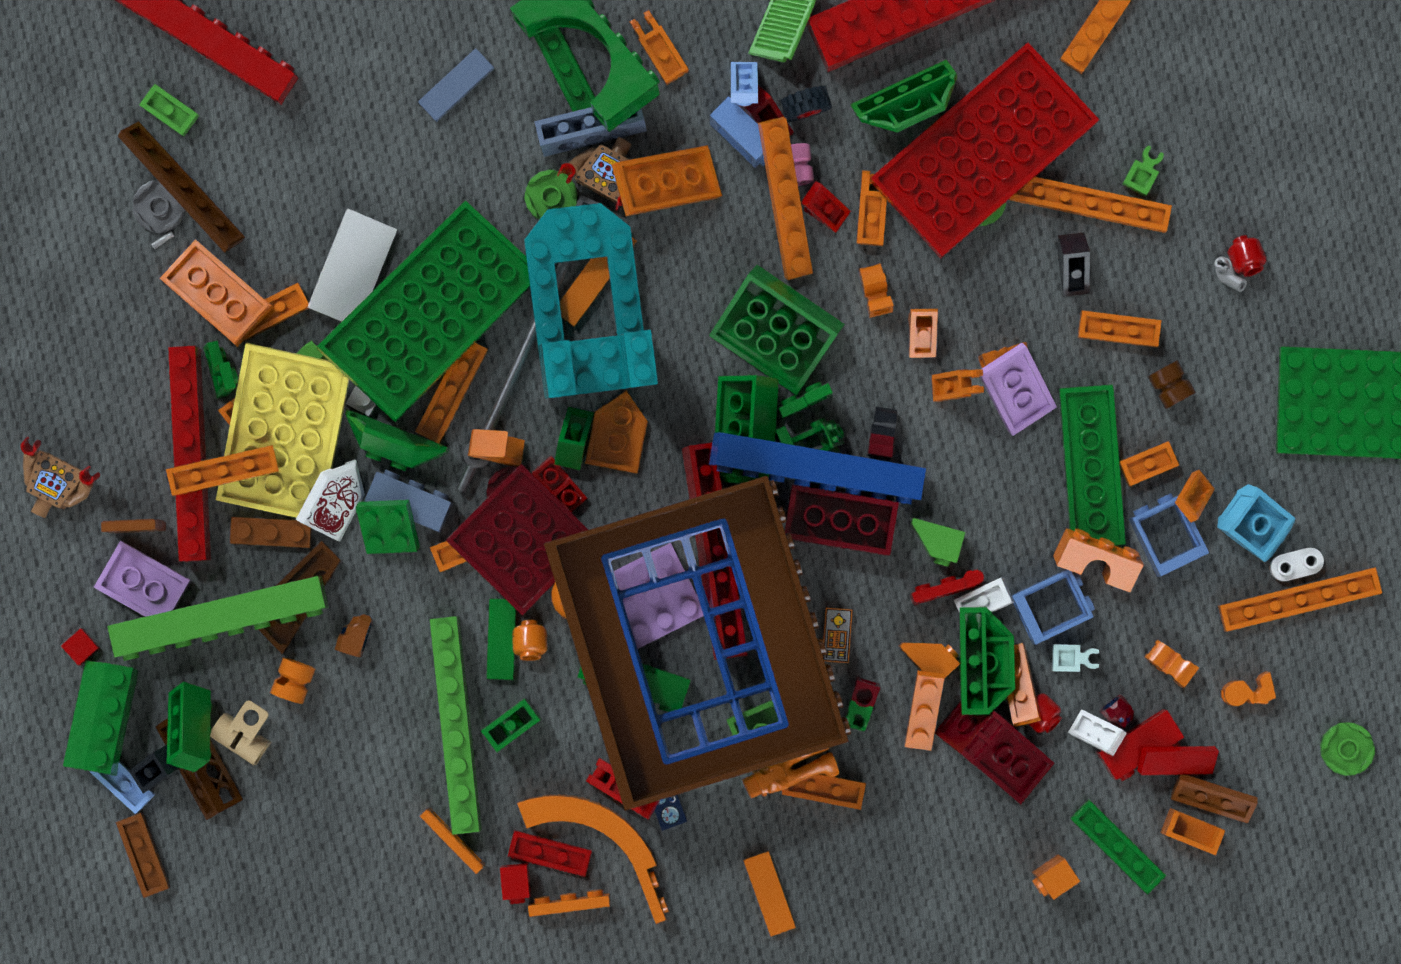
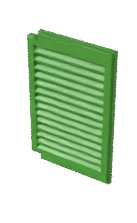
M770 0L748 54L783 63L787 59L792 60L817 0Z

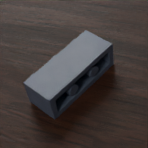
M386 469L383 474L376 472L365 502L409 500L414 522L438 532L442 531L453 505L452 502L447 501L449 495L434 490L433 494L423 491L425 485L413 480H409L408 484L398 480L400 475Z

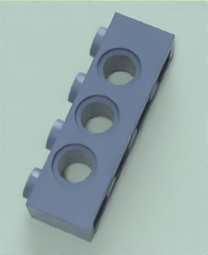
M591 107L534 121L544 157L647 131L642 109L610 132L596 118Z

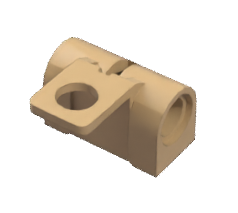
M248 700L235 718L228 713H224L213 726L210 737L252 765H257L271 744L263 736L257 735L267 720L269 713ZM248 710H255L259 715V720L255 725L250 726L244 721V714Z

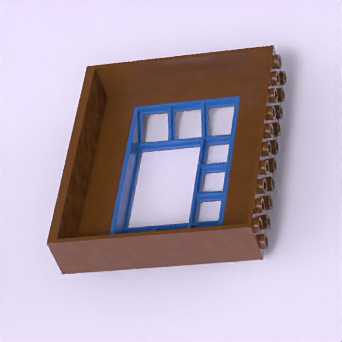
M768 476L544 543L625 811L849 742L847 735L851 734L847 718L841 717L839 709L843 708L839 692L833 691L831 682L835 681L831 666L824 663L823 655H827L823 639H817L814 629L819 628L815 613L809 612L806 604L811 602L809 592L806 586H801L798 576L803 575L798 559L793 560L790 550L795 549L791 534H785L782 523L787 522L782 506L777 507L774 497L778 496V491L774 480L769 481ZM720 528L728 557L698 567L689 538ZM681 540L689 569L671 576L658 578L650 552L651 548ZM642 552L650 581L620 590L611 561ZM730 566L740 599L710 608L701 581V575ZM692 578L727 693L723 696L658 715L623 599ZM743 608L753 640L724 650L722 649L713 617ZM753 649L757 650L766 681L762 684L735 691L726 658ZM769 691L778 722L748 730L739 705V699ZM730 703L739 734L708 742L700 711ZM691 715L700 745L675 754H669L661 723Z

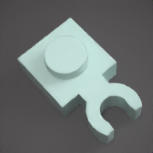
M1052 644V671L1080 672V664H1084V666L1090 669L1099 668V664H1091L1088 660L1090 654H1098L1099 650L1090 648L1085 650L1084 653H1080V645Z

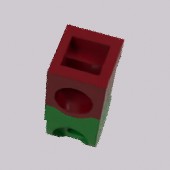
M860 677L856 678L845 717L850 728L865 732L881 688L879 683Z

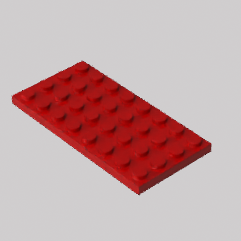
M1027 42L876 172L869 181L941 259L1099 122V118Z

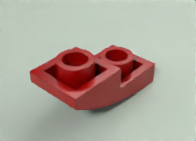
M550 456L531 474L572 512L587 497L561 466L554 465L555 459Z

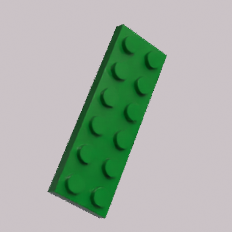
M1113 385L1060 388L1059 402L1069 529L1073 531L1081 529L1092 538L1098 540L1105 538L1112 541L1115 545H1125Z

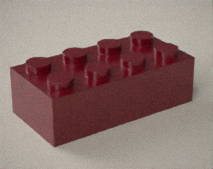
M792 485L784 532L785 534L790 533L793 541L890 556L899 502Z

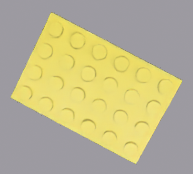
M246 343L224 456L273 445L279 472L218 486L216 500L297 518L320 473L333 467L350 380L328 360Z

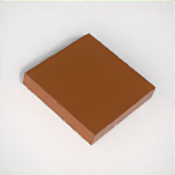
M159 519L101 522V532L106 533L166 531V522Z

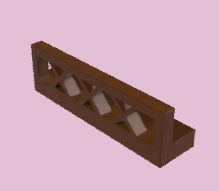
M168 718L155 726L165 745H167ZM211 740V758L207 764L215 766L218 771L216 779L208 776L206 772L207 764L195 772L185 769L180 770L206 820L243 800ZM220 787L227 789L233 800L224 804L219 796Z

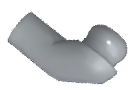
M1218 257L1214 262V267L1219 281L1242 292L1247 285V281L1235 274L1231 261L1228 258Z

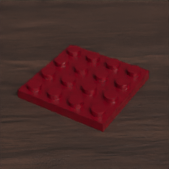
M520 464L446 541L523 616L555 583L544 543L584 532L588 529Z

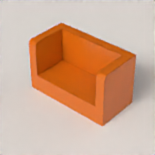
M1170 808L1160 833L1216 855L1225 830Z

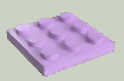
M671 543L651 552L658 578H664L685 571ZM644 557L614 571L620 590L650 581ZM689 579L623 599L637 649L704 616L698 596Z

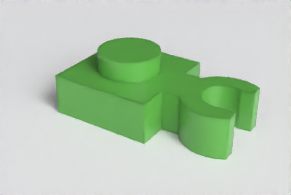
M1147 146L1143 150L1142 163L1138 160L1133 162L1122 185L1145 197L1159 171L1153 169V166L1159 164L1164 156V153L1160 152L1156 159H1151L1148 155L1151 146Z

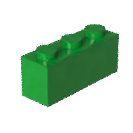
M183 681L168 693L167 764L195 772L210 761V735L212 732L210 725V712L212 710L211 690Z

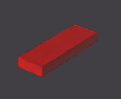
M1215 746L1143 747L1137 771L1140 775L1213 774L1219 750Z
M514 830L507 857L585 877L592 850Z

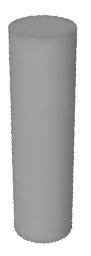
M172 231L168 232L151 244L154 249L158 248L173 238L174 234Z

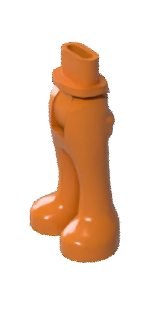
M827 748L765 767L758 771H752V775L742 779L751 799L759 795L764 797L767 794L785 790L817 774L824 773L829 777L839 775L836 760L833 754L829 752L794 770L791 769V766L829 750Z

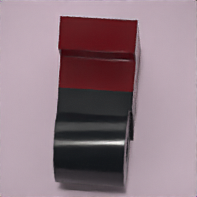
M876 406L867 455L892 458L897 409Z

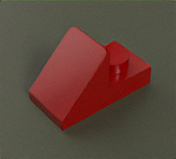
M816 181L801 201V204L805 207L804 212L835 233L851 212L826 187Z

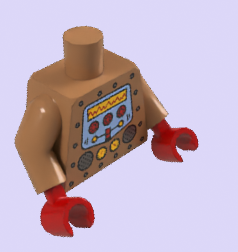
M618 137L612 149L601 144L597 148L591 147L576 155L569 163L562 164L557 176L561 173L567 174V184L574 177L575 182L615 203V209L618 211V208L623 206L612 164L629 160L625 156L632 144Z
M29 437L25 438L20 445L24 453V483L27 486L26 492L38 497L31 512L46 518L52 505L65 509L66 507H73L88 498L94 482L100 478L99 472L91 476L89 473L91 466L81 470L45 451L39 450L37 453L38 448L41 446V441L37 439L32 446L29 444Z

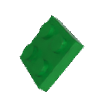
M409 500L358 502L356 511L367 554L418 551L420 544Z

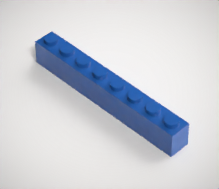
M721 432L714 433L709 465L717 466V472L732 474L733 469L742 470V476L758 478L759 474L769 475L768 479L770 481L774 480L775 482L784 483L785 478L794 479V485L810 487V482L820 484L819 489L835 491L836 487L846 488V494L861 496V491L870 492V498L886 500L887 496L896 497V502L912 504V500H921L926 468Z

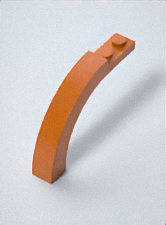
M543 795L517 803L526 828L548 822H575L592 827L611 838L620 846L631 861L655 923L658 924L666 920L665 913L669 912L665 898H659L655 888L660 886L655 872L649 873L648 871L649 868L657 866V862L644 838L625 818L598 802L571 795Z

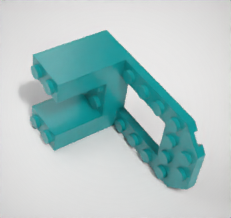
M601 203L547 209L524 239L544 398L549 399L658 384L651 330H644L631 227ZM607 257L617 335L576 341L564 340L554 263Z

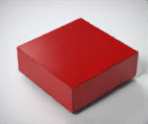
M80 628L61 645L78 666H81L100 648L83 628Z

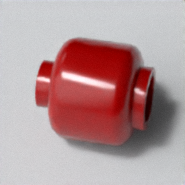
M1243 235L1232 241L1233 245L1228 249L1227 254L1236 273L1250 277L1264 269L1263 265L1266 263L1267 257L1259 239L1248 238L1247 235Z
M1041 693L1036 696L1041 721L1029 723L1028 725L1037 733L1044 731L1049 733L1062 719L1060 716L1061 708L1047 694Z

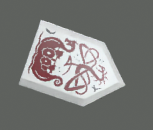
M354 459L340 467L322 471L296 520L340 542L356 513V505L365 496L357 460Z

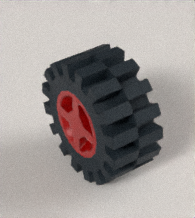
M823 85L797 91L795 94H790L780 100L788 122L820 115L832 108L827 88Z

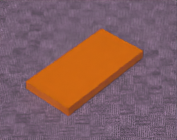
M708 145L612 164L626 216L712 200L722 196Z
M196 239L160 277L168 287L237 347L273 309L272 305Z

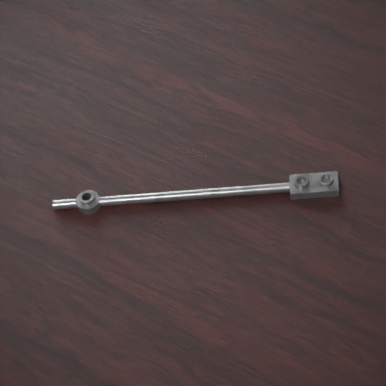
M581 195L576 206L597 204L598 202ZM571 261L561 262L556 268L558 290ZM534 319L483 430H495L537 338ZM470 443L464 449L463 456L467 465L456 487L457 490L466 493L476 469L486 466L489 462L483 459L475 460L473 457L468 456Z

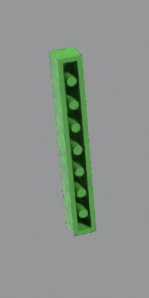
M316 576L125 621L107 627L114 657L123 656V661L140 658L139 652L149 650L150 655L165 652V646L175 644L176 649L191 646V640L201 638L203 643L218 639L217 634L228 632V636L245 633L244 627L254 625V629L258 630L270 627V621L280 619L281 624L296 621V615L303 613L307 614V618L323 614L322 609L329 608L322 576Z
M459 616L430 619L452 835L479 832L482 830L460 619Z

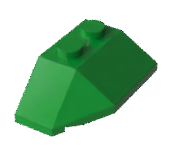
M944 60L850 105L860 122L899 132L946 110L957 74L949 62Z
M346 410L345 415L360 449L367 451L365 456L379 462L382 457L392 461L390 466L405 471L407 467L414 469L447 454L449 451L448 447L351 410Z
M987 607L959 608V663L962 715H989L1015 690L1014 635Z

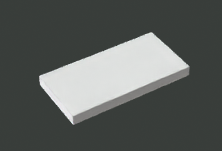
M346 209L307 308L342 322L373 291L397 229L353 210Z

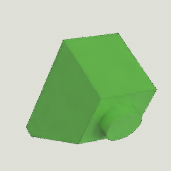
M916 518L911 519L910 524L928 556L935 558V564L949 567L950 563H957L965 532Z

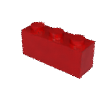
M1162 709L1127 731L1114 756L1100 749L1095 752L1112 779L1117 780L1120 778L1121 781H1124L1135 774L1133 769L1139 765L1143 747H1179L1181 745L1179 741L1184 736L1168 710Z

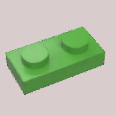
M155 83L139 104L143 109L183 137H185L199 117L196 112Z

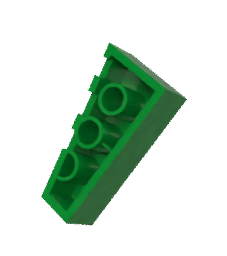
M642 663L653 702L660 704L659 709L670 712L682 708L691 679ZM580 667L577 678L583 679V684L587 685L582 668Z

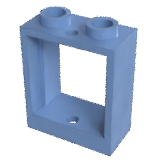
M728 96L710 114V125L754 168L759 164L765 166L758 124L736 103H731V98Z
M1172 493L1157 500L1159 505L1149 509L1148 505H1145L1133 511L1135 516L1129 519L1157 577L1163 576L1209 553L1195 523H1191L1175 504L1178 496L1173 497ZM1174 506L1194 547L1160 563L1140 521Z
M1065 569L1012 595L1013 605L1032 644L1036 645L1094 617L1091 612L1095 610L1093 603L1088 595L1084 597L1080 589L1083 583L1077 573H1072V571ZM1065 579L1081 614L1041 632L1025 597L1059 580Z

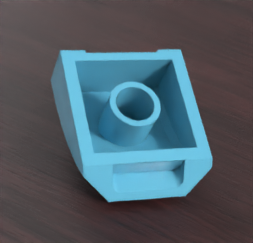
M1248 484L1237 490V494L1222 515L1218 517L1217 528L1250 553L1266 562L1274 555L1291 531L1295 517L1261 489Z

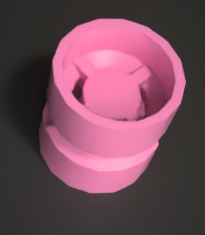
M791 144L798 186L813 183V167L808 165V162L811 160L810 144Z

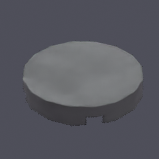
M159 181L147 182L134 195L133 215L137 222L148 231L155 233L169 232L176 228L184 218L186 210Z

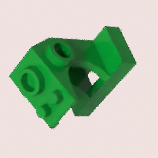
M825 417L811 423V430L792 438L786 426L775 430L779 442L805 447L802 440L814 434H817L823 447L818 450L838 453L840 452L838 447L845 444L843 440L844 432L841 426L835 423L834 420L826 422Z

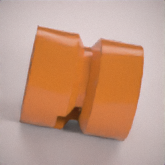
M283 657L278 669L280 678L274 680L270 693L285 700L303 704L308 692L305 686L307 683H311L316 668Z

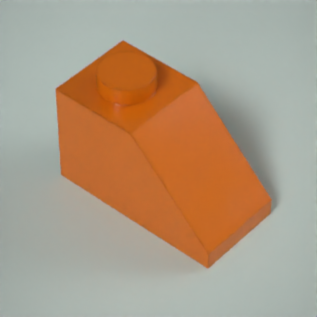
M902 642L899 645L900 649L921 671L944 674V679L960 664L956 660L959 657L958 653L949 644L946 647L942 644Z

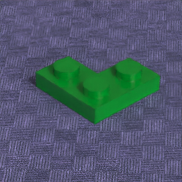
M218 340L209 342L203 347L218 399L228 396L236 388L235 384L238 383V377L235 368L230 367L229 361L226 362L225 350L223 347H219Z
M821 381L806 388V394L803 397L797 399L794 395L781 401L783 406L778 411L782 419L831 397L833 392L829 383L822 386Z

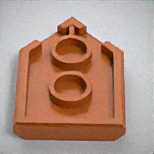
M627 390L595 411L585 464L638 474L648 421Z

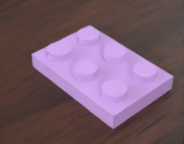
M1020 343L982 368L983 376H980L1005 427L1012 436L1057 408L1028 348L1023 343Z
M120 541L94 588L147 617L175 610L192 580L131 545Z

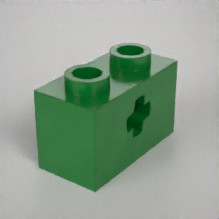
M524 698L481 730V732L494 750L499 752L542 720V718L529 700Z

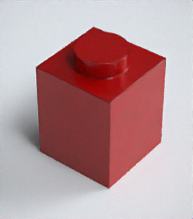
M528 863L502 865L500 867L502 899L509 900V904L525 903V898H530L531 896Z

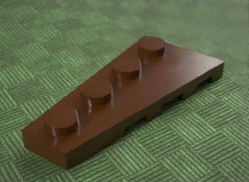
M321 541L276 586L322 576L325 588L340 564L341 559L324 541ZM307 614L296 615V621L281 624L280 619L270 621V627L258 630L281 654H284L306 619Z

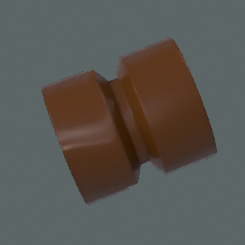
M1178 360L1148 376L1152 386L1155 389H1161L1162 392H1160L1158 397L1165 409L1196 393L1190 380L1182 379L1184 371Z

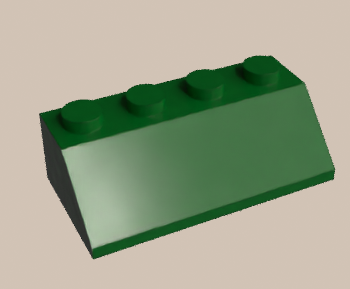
M758 375L718 376L715 433L721 432L775 442L779 379ZM733 469L732 474L719 472L721 483L741 484L764 476L769 477V475L759 474L758 478L742 476V470Z
M85 661L63 762L64 767L117 776L118 763L120 762L138 670L110 663Z

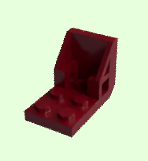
M960 701L935 731L938 737L983 772L1019 804L1023 803L1055 764L994 710L989 715H962Z

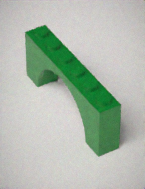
M520 0L510 10L513 20L529 39L548 29L561 27L575 28L591 34L607 49L611 57L610 74L604 88L590 102L593 114L608 132L612 131L660 95L658 88L660 81L652 70L647 72L642 66L643 61L635 51L631 53L628 50L623 36L619 32L615 34L610 29V22L603 14L598 15L594 10L595 6L591 0Z

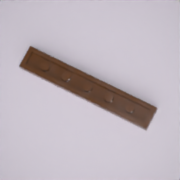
M139 121L120 131L118 134L120 140L224 253L244 240L245 236Z

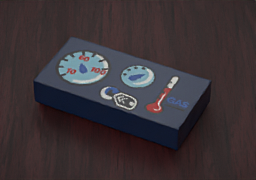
M678 795L660 800L654 810L662 831L687 822Z

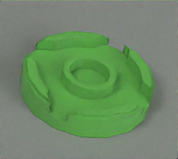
M546 170L539 172L530 179L524 198L527 209L535 218L540 220L547 209L576 206L578 197L576 187L573 181L569 184L566 183L568 178L566 174L561 173L557 176L558 171Z
M1352 722L1338 723L1330 727L1323 735L1320 744L1321 757L1325 765L1333 772L1344 776L1356 775L1365 771L1372 763L1375 755V746L1370 733L1364 727Z

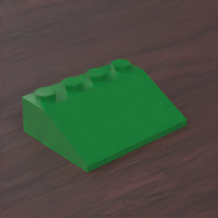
M756 265L743 281L709 336L767 376L778 378L780 385L797 395L845 324L759 265Z

